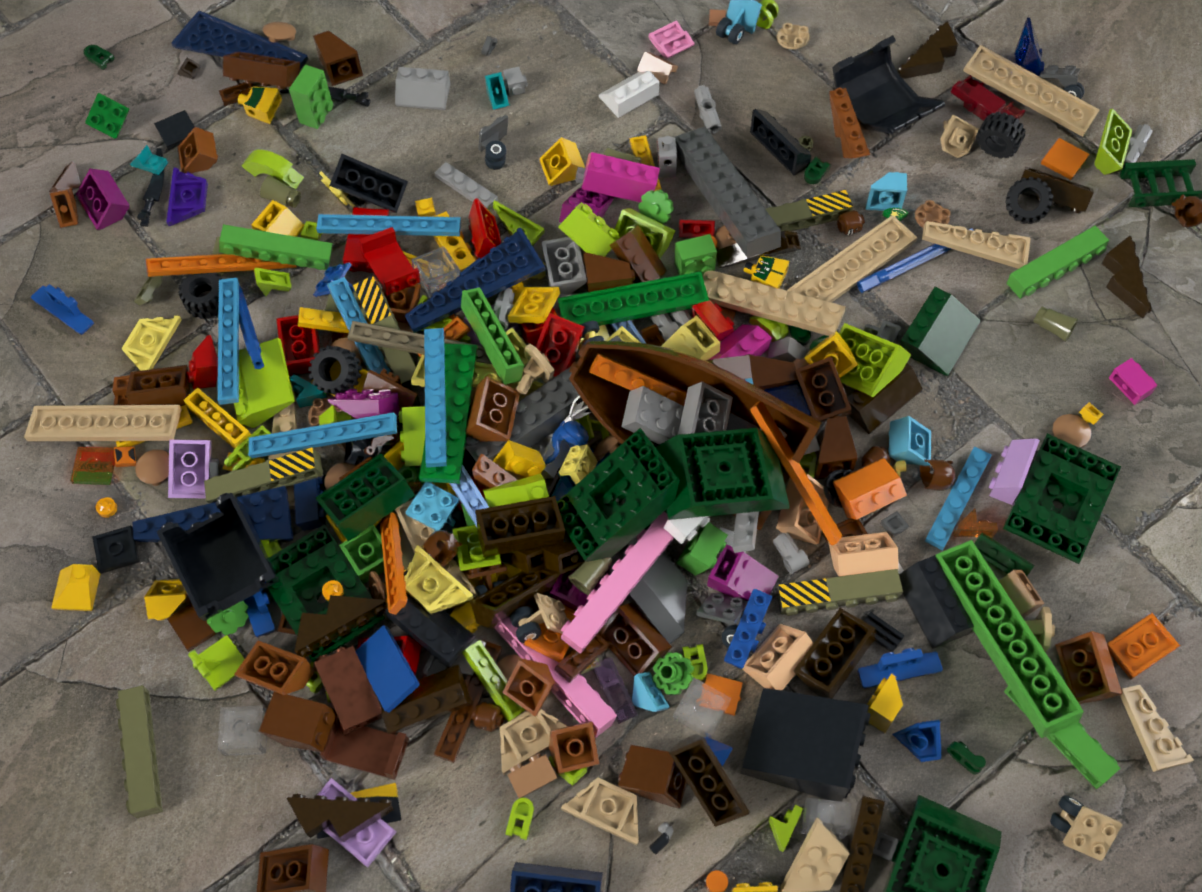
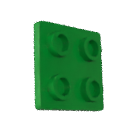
M98 93L85 124L117 139L130 109Z

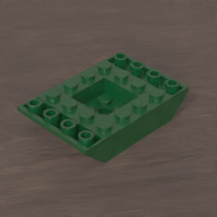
M641 428L557 501L564 528L586 562L613 557L675 501L680 480ZM626 498V502L620 505L622 499Z
M759 428L679 434L656 446V449L680 480L675 501L666 509L668 520L790 508L778 456L763 431ZM726 465L730 470L727 472L721 471L719 466Z
M1047 433L1029 468L1022 489L1005 520L1003 529L1080 564L1121 466ZM1053 501L1060 502L1063 508H1056L1053 505Z
M325 524L269 557L279 582L268 587L297 636L302 613L327 615L329 601L319 603L318 598L323 595L322 588L328 581L336 580L340 582L344 589L343 596L372 599ZM383 614L372 617L365 625L356 626L347 635L333 639L328 646L319 647L314 650L309 657L314 663L318 657L328 655L383 621L385 617Z
M918 795L883 892H986L1000 850L1002 832ZM937 865H944L947 868L948 875L946 877L938 875L936 871Z

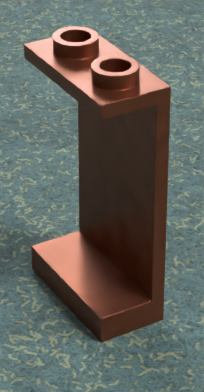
M353 646L339 648L335 651V654L330 656L327 654L322 655L316 659L313 669L315 672H318L341 723L340 730L342 735L382 718L381 706Z
M336 715L324 750L320 752L323 760L396 780L409 742L407 734L398 732L397 735L388 734L387 732L363 726L342 735L340 730L341 723Z

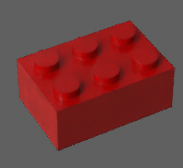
M299 315L276 318L278 338L281 339L289 376L311 373L309 371V367H312L310 361L315 359L313 356L315 353H320L318 329L298 327Z

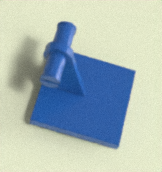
M345 263L333 267L330 266L325 271L323 280L316 285V291L313 295L317 297L330 294L327 284L344 277L352 264ZM348 282L350 289L353 293L355 289L353 285Z

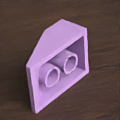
M169 440L168 498H206L204 481L210 479L209 461L212 458V441Z

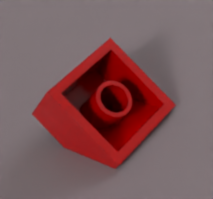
M207 335L194 350L192 360L189 361L190 371H187V379L189 383H192L193 390L196 388L216 387L218 357L211 335Z

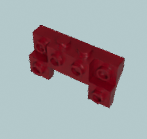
M971 75L962 81H958L952 87L951 94L964 102L963 107L983 121L991 113L1005 112L1018 119L1025 114L1026 110L1023 109L1021 111L1015 107L1013 101L1005 106L1006 101L983 87L984 82L980 84Z

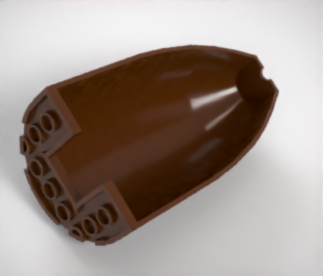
M588 341L586 345H582L578 352L580 359L574 362L569 370L571 372L569 380L599 422L621 444L634 434L622 427L627 400L631 390L590 373L589 369L598 353L686 392L688 387L704 382L733 397L730 413L759 428L760 426L750 409L757 402L762 401L776 425L787 434L785 440L794 453L792 460L798 463L801 461L821 425L820 421L737 375L712 363L670 348L624 341ZM782 465L781 471L784 484L786 485L790 476ZM772 510L759 511L758 530H761Z

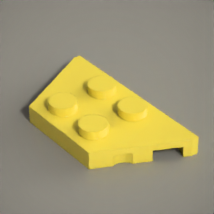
M174 316L172 319H164L163 317L139 319L122 347L123 352L140 371L153 369L182 319L180 316Z
M419 545L416 546L412 562L409 563L407 574L404 576L406 581L405 589L430 614L474 598L470 591L441 567Z

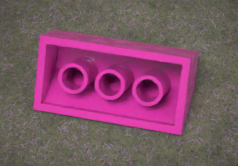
M591 152L588 154L581 189L641 203L642 195L650 190H655L660 168Z
M742 324L720 342V352L709 360L747 354L761 356L769 349L772 337L759 326Z

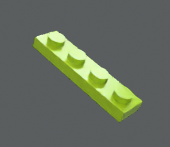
M480 640L462 651V654L496 705L500 707L502 714L508 722L525 711L523 707L502 693L508 681Z

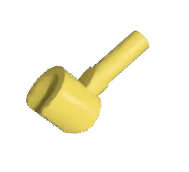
M897 461L893 466V469L899 476L901 475L900 472L906 471L905 461Z

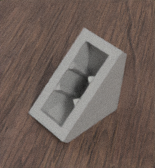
M790 336L772 342L769 346L768 358L793 362L806 356V348Z

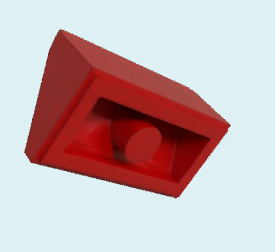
M679 220V238H696L708 234L714 237L715 221Z

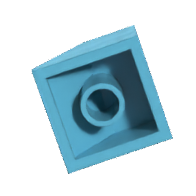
M889 172L872 184L866 203V210L902 209L907 192V173Z
M910 416L891 421L889 456L896 461H905L906 464L929 466L930 463L924 460H931V430Z

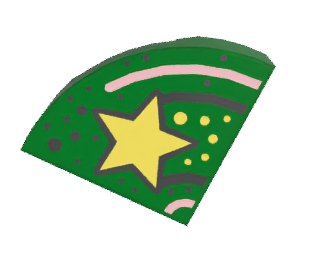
M888 208L883 211L882 215L885 218L893 215L899 221H902L907 217L908 212L901 208Z

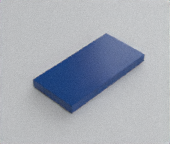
M383 625L355 651L384 711L390 713L420 685L387 626Z

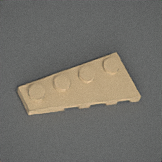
M1141 685L1121 689L1122 694L1120 697L1153 772L1193 762L1194 759L1191 755H1187L1181 747L1183 744L1179 738H1175L1168 729L1169 724L1158 715L1156 706Z

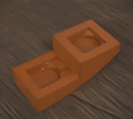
M130 375L114 377L112 390L115 395L114 405H129L126 391Z

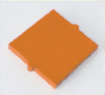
M707 673L705 685L701 688L703 693L699 706L735 716L737 704L741 700L739 696L743 682Z

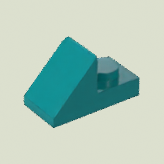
M148 145L131 162L132 167L157 175L168 164L166 158L152 154Z
M293 374L290 378L292 389L299 394L296 398L299 408L312 406L313 401L317 398H327L324 391L318 390L317 386Z

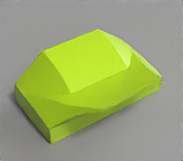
M755 315L749 320V323L761 327L772 337L771 342L781 340L789 333L788 325Z

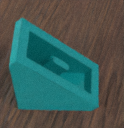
M502 73L486 75V91L493 110L509 106Z

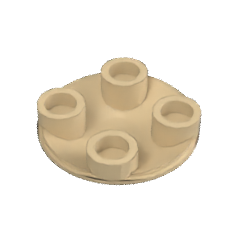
M785 23L783 28L777 33L778 43L787 49L802 48L810 39L807 26L792 25L791 23Z

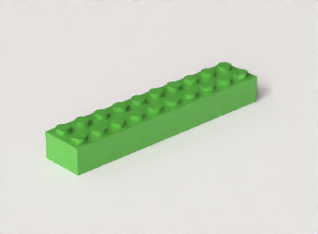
M970 540L936 554L938 562L974 625L973 631L1039 736L1044 738L1078 723L1084 713L1083 709L974 542Z

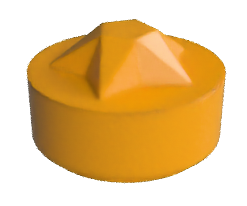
M105 497L97 502L96 511L101 517L108 518L116 513L117 504L112 498Z
M331 580L324 584L322 593L325 599L329 601L330 595L343 596L344 589L340 582Z

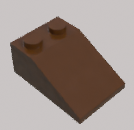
M309 844L261 852L256 892H326L329 849Z

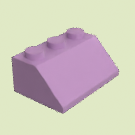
M1012 440L1009 447L1005 445L1001 454L1004 459L1002 462H998L995 472L998 473L997 477H993L989 488L992 489L989 496L1008 504H1013L1022 489L1040 440Z

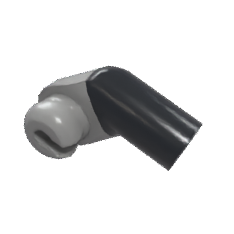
M667 822L662 823L658 827L659 832L662 834L649 846L656 855L669 843L674 832L673 827H670Z

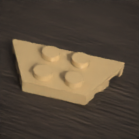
M540 709L536 717L526 711L500 727L502 773L504 775L510 772V768L520 763L524 764L529 761V758L549 749L550 731L568 726L561 723L554 716L548 715L542 709Z
M596 778L587 788L582 789L573 799L562 805L561 809L634 845H638L637 795L603 779Z
M817 817L780 886L781 892L830 890L849 856L848 849L837 840L836 836Z

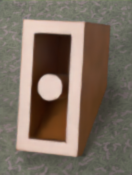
M72 188L51 192L50 197L60 228L77 225V204Z

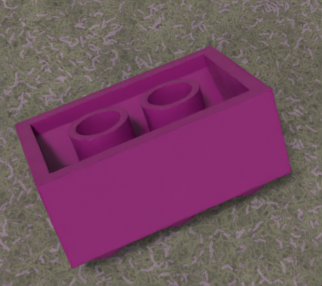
M89 169L76 196L95 228L101 230L123 219L130 205L109 171Z

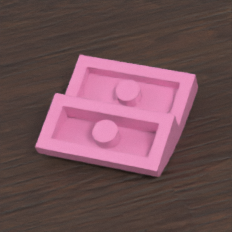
M677 20L650 33L648 36L656 49L666 59L695 45L688 32L683 31Z

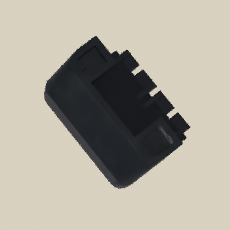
M894 35L880 41L873 48L853 58L850 56L832 67L835 89L846 88L857 120L863 128L893 134L945 107L943 100L918 96L897 73L892 63L890 46L896 42Z

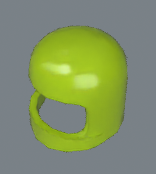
M760 0L759 3L762 6L756 26L768 29L773 24V19L777 17L779 8L774 0Z

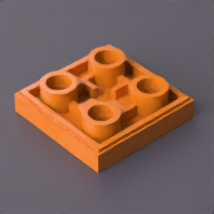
M1058 138L1042 159L1041 164L1072 180L1090 154Z

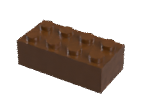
M239 51L223 56V77H229V80L239 81L241 79L249 84L258 82L262 86L276 85L278 89H287L288 86L293 84L300 73V62Z

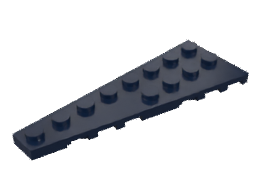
M200 10L171 42L172 46L176 49L220 57L239 51L300 62V70L309 60L308 56L304 53L277 42H271L263 36Z
M518 228L517 232L512 236H507L503 239L504 242L496 248L490 249L486 256L473 262L459 273L460 276L452 282L446 283L442 290L433 293L429 300L423 304L420 303L407 313L405 318L413 333L461 311L462 291L480 287L487 299L545 271L543 262L522 228Z
M285 486L237 497L245 506L260 540H269L270 542H276V540L294 541L288 492ZM216 502L133 521V537L136 542H159L161 540L156 531L160 530L162 525L173 522V524H179L184 530H188L192 524L203 522L209 519L208 517L211 514L221 513V511L216 507Z

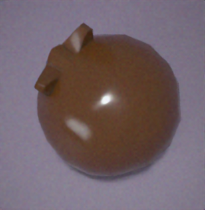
M1181 195L1180 199L1171 204L1175 207L1174 215L1182 227H1193L1202 223V200L1198 197H1185V195Z
M924 460L933 467V474L930 473V466L920 465V477L925 489L945 491L953 485L955 481V470L951 465L953 461Z
M436 530L424 542L422 549L435 561L441 563V567L444 568L457 555L458 547L462 543L458 542L453 533L445 530Z

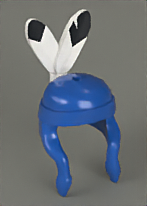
M580 396L573 401L569 416L552 435V445L555 451L546 459V465L553 462L560 453L562 440L565 439L570 448L588 443L589 434L586 428L575 420L592 411L587 405L582 407L584 401Z

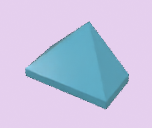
M650 672L634 676L631 705L653 712L666 710L670 707L660 689L656 687Z

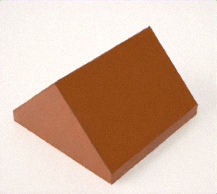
M520 659L502 692L535 717L538 715L555 683L548 664Z
M591 721L550 731L549 751L558 774L599 764Z

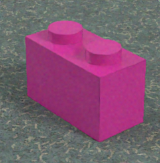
M1132 358L1116 367L1109 377L1134 405L1151 395L1158 386L1154 379Z

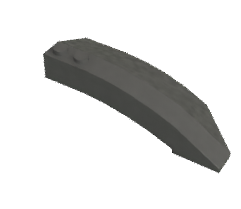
M628 544L613 557H610L613 562L605 572V575L608 574L610 576L614 571L612 567L616 561L624 559L626 556L625 551L629 547ZM663 551L626 599L636 606L669 644L684 633L688 582Z

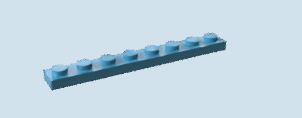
M319 214L316 230L317 233L374 234L393 227L396 235L460 236L461 217Z
M238 278L219 280V405L239 402Z
M444 328L424 329L426 467L447 466Z
M393 412L250 437L248 456L257 458L298 451L304 448H315L397 434V415Z

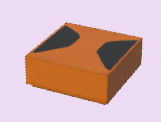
M114 447L116 467L136 466L134 447Z

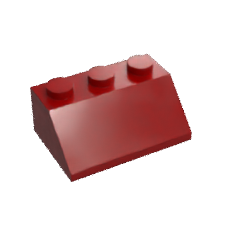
M476 198L473 201L468 216L470 223L468 227L473 236L471 240L476 249L475 256L477 259H481L490 252V249L499 246L501 239L495 216Z

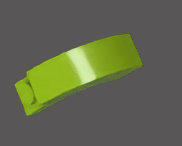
M258 149L252 151L241 165L254 177L261 173L268 174L295 190L304 178L291 167L293 165L291 162L267 150Z

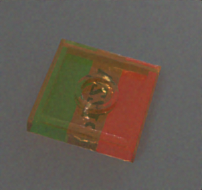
M78 447L70 482L72 484L110 485L115 466L114 448Z

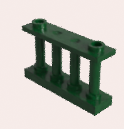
M1195 159L1125 163L1120 176L1121 179H1130L1134 190V195L1128 204L1129 208L1168 206L1175 203L1177 199H1180L1181 195H1185V197L1196 196L1202 199V190H1194L1190 177L1196 166ZM1173 176L1183 177L1187 191L1177 192ZM1155 177H1165L1169 192H1159ZM1138 178H1148L1152 193L1142 194Z

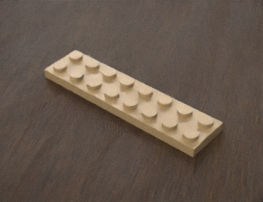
M982 45L978 47L963 70L1082 137L1099 112L1098 108Z
M892 215L787 291L832 303L856 286L859 280L868 277L917 241V237Z
M713 270L707 271L703 275L708 298L713 304L716 302L722 307L827 336L837 331L845 313L846 306L777 289Z
M180 405L34 406L24 438L27 441L174 440L182 409Z

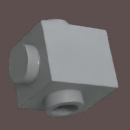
M519 66L503 70V81L509 96L525 93L527 80L526 76L522 75Z

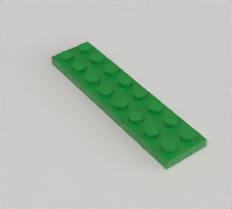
M701 271L558 298L562 318L579 325L588 321H597L599 326L691 309L695 304L709 301Z
M445 343L447 466L426 467L424 442L419 476L421 482L460 484L466 428L478 350L477 345Z

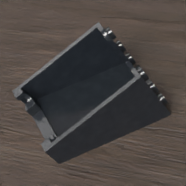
M232 492L224 493L217 498L218 500L215 505L221 513L211 514L208 517L209 519L192 524L190 529L184 530L179 524L168 522L162 525L160 530L156 531L198 617L203 621L279 582L245 506Z
M763 688L740 774L840 804L843 798L847 799L848 794H850L851 789L855 785L856 775H853L854 767L859 766L861 754H858L859 746L863 747L866 734L863 732L870 720L871 713L867 712L869 705Z

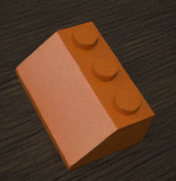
M885 458L833 481L846 517L857 520L907 496L900 476Z

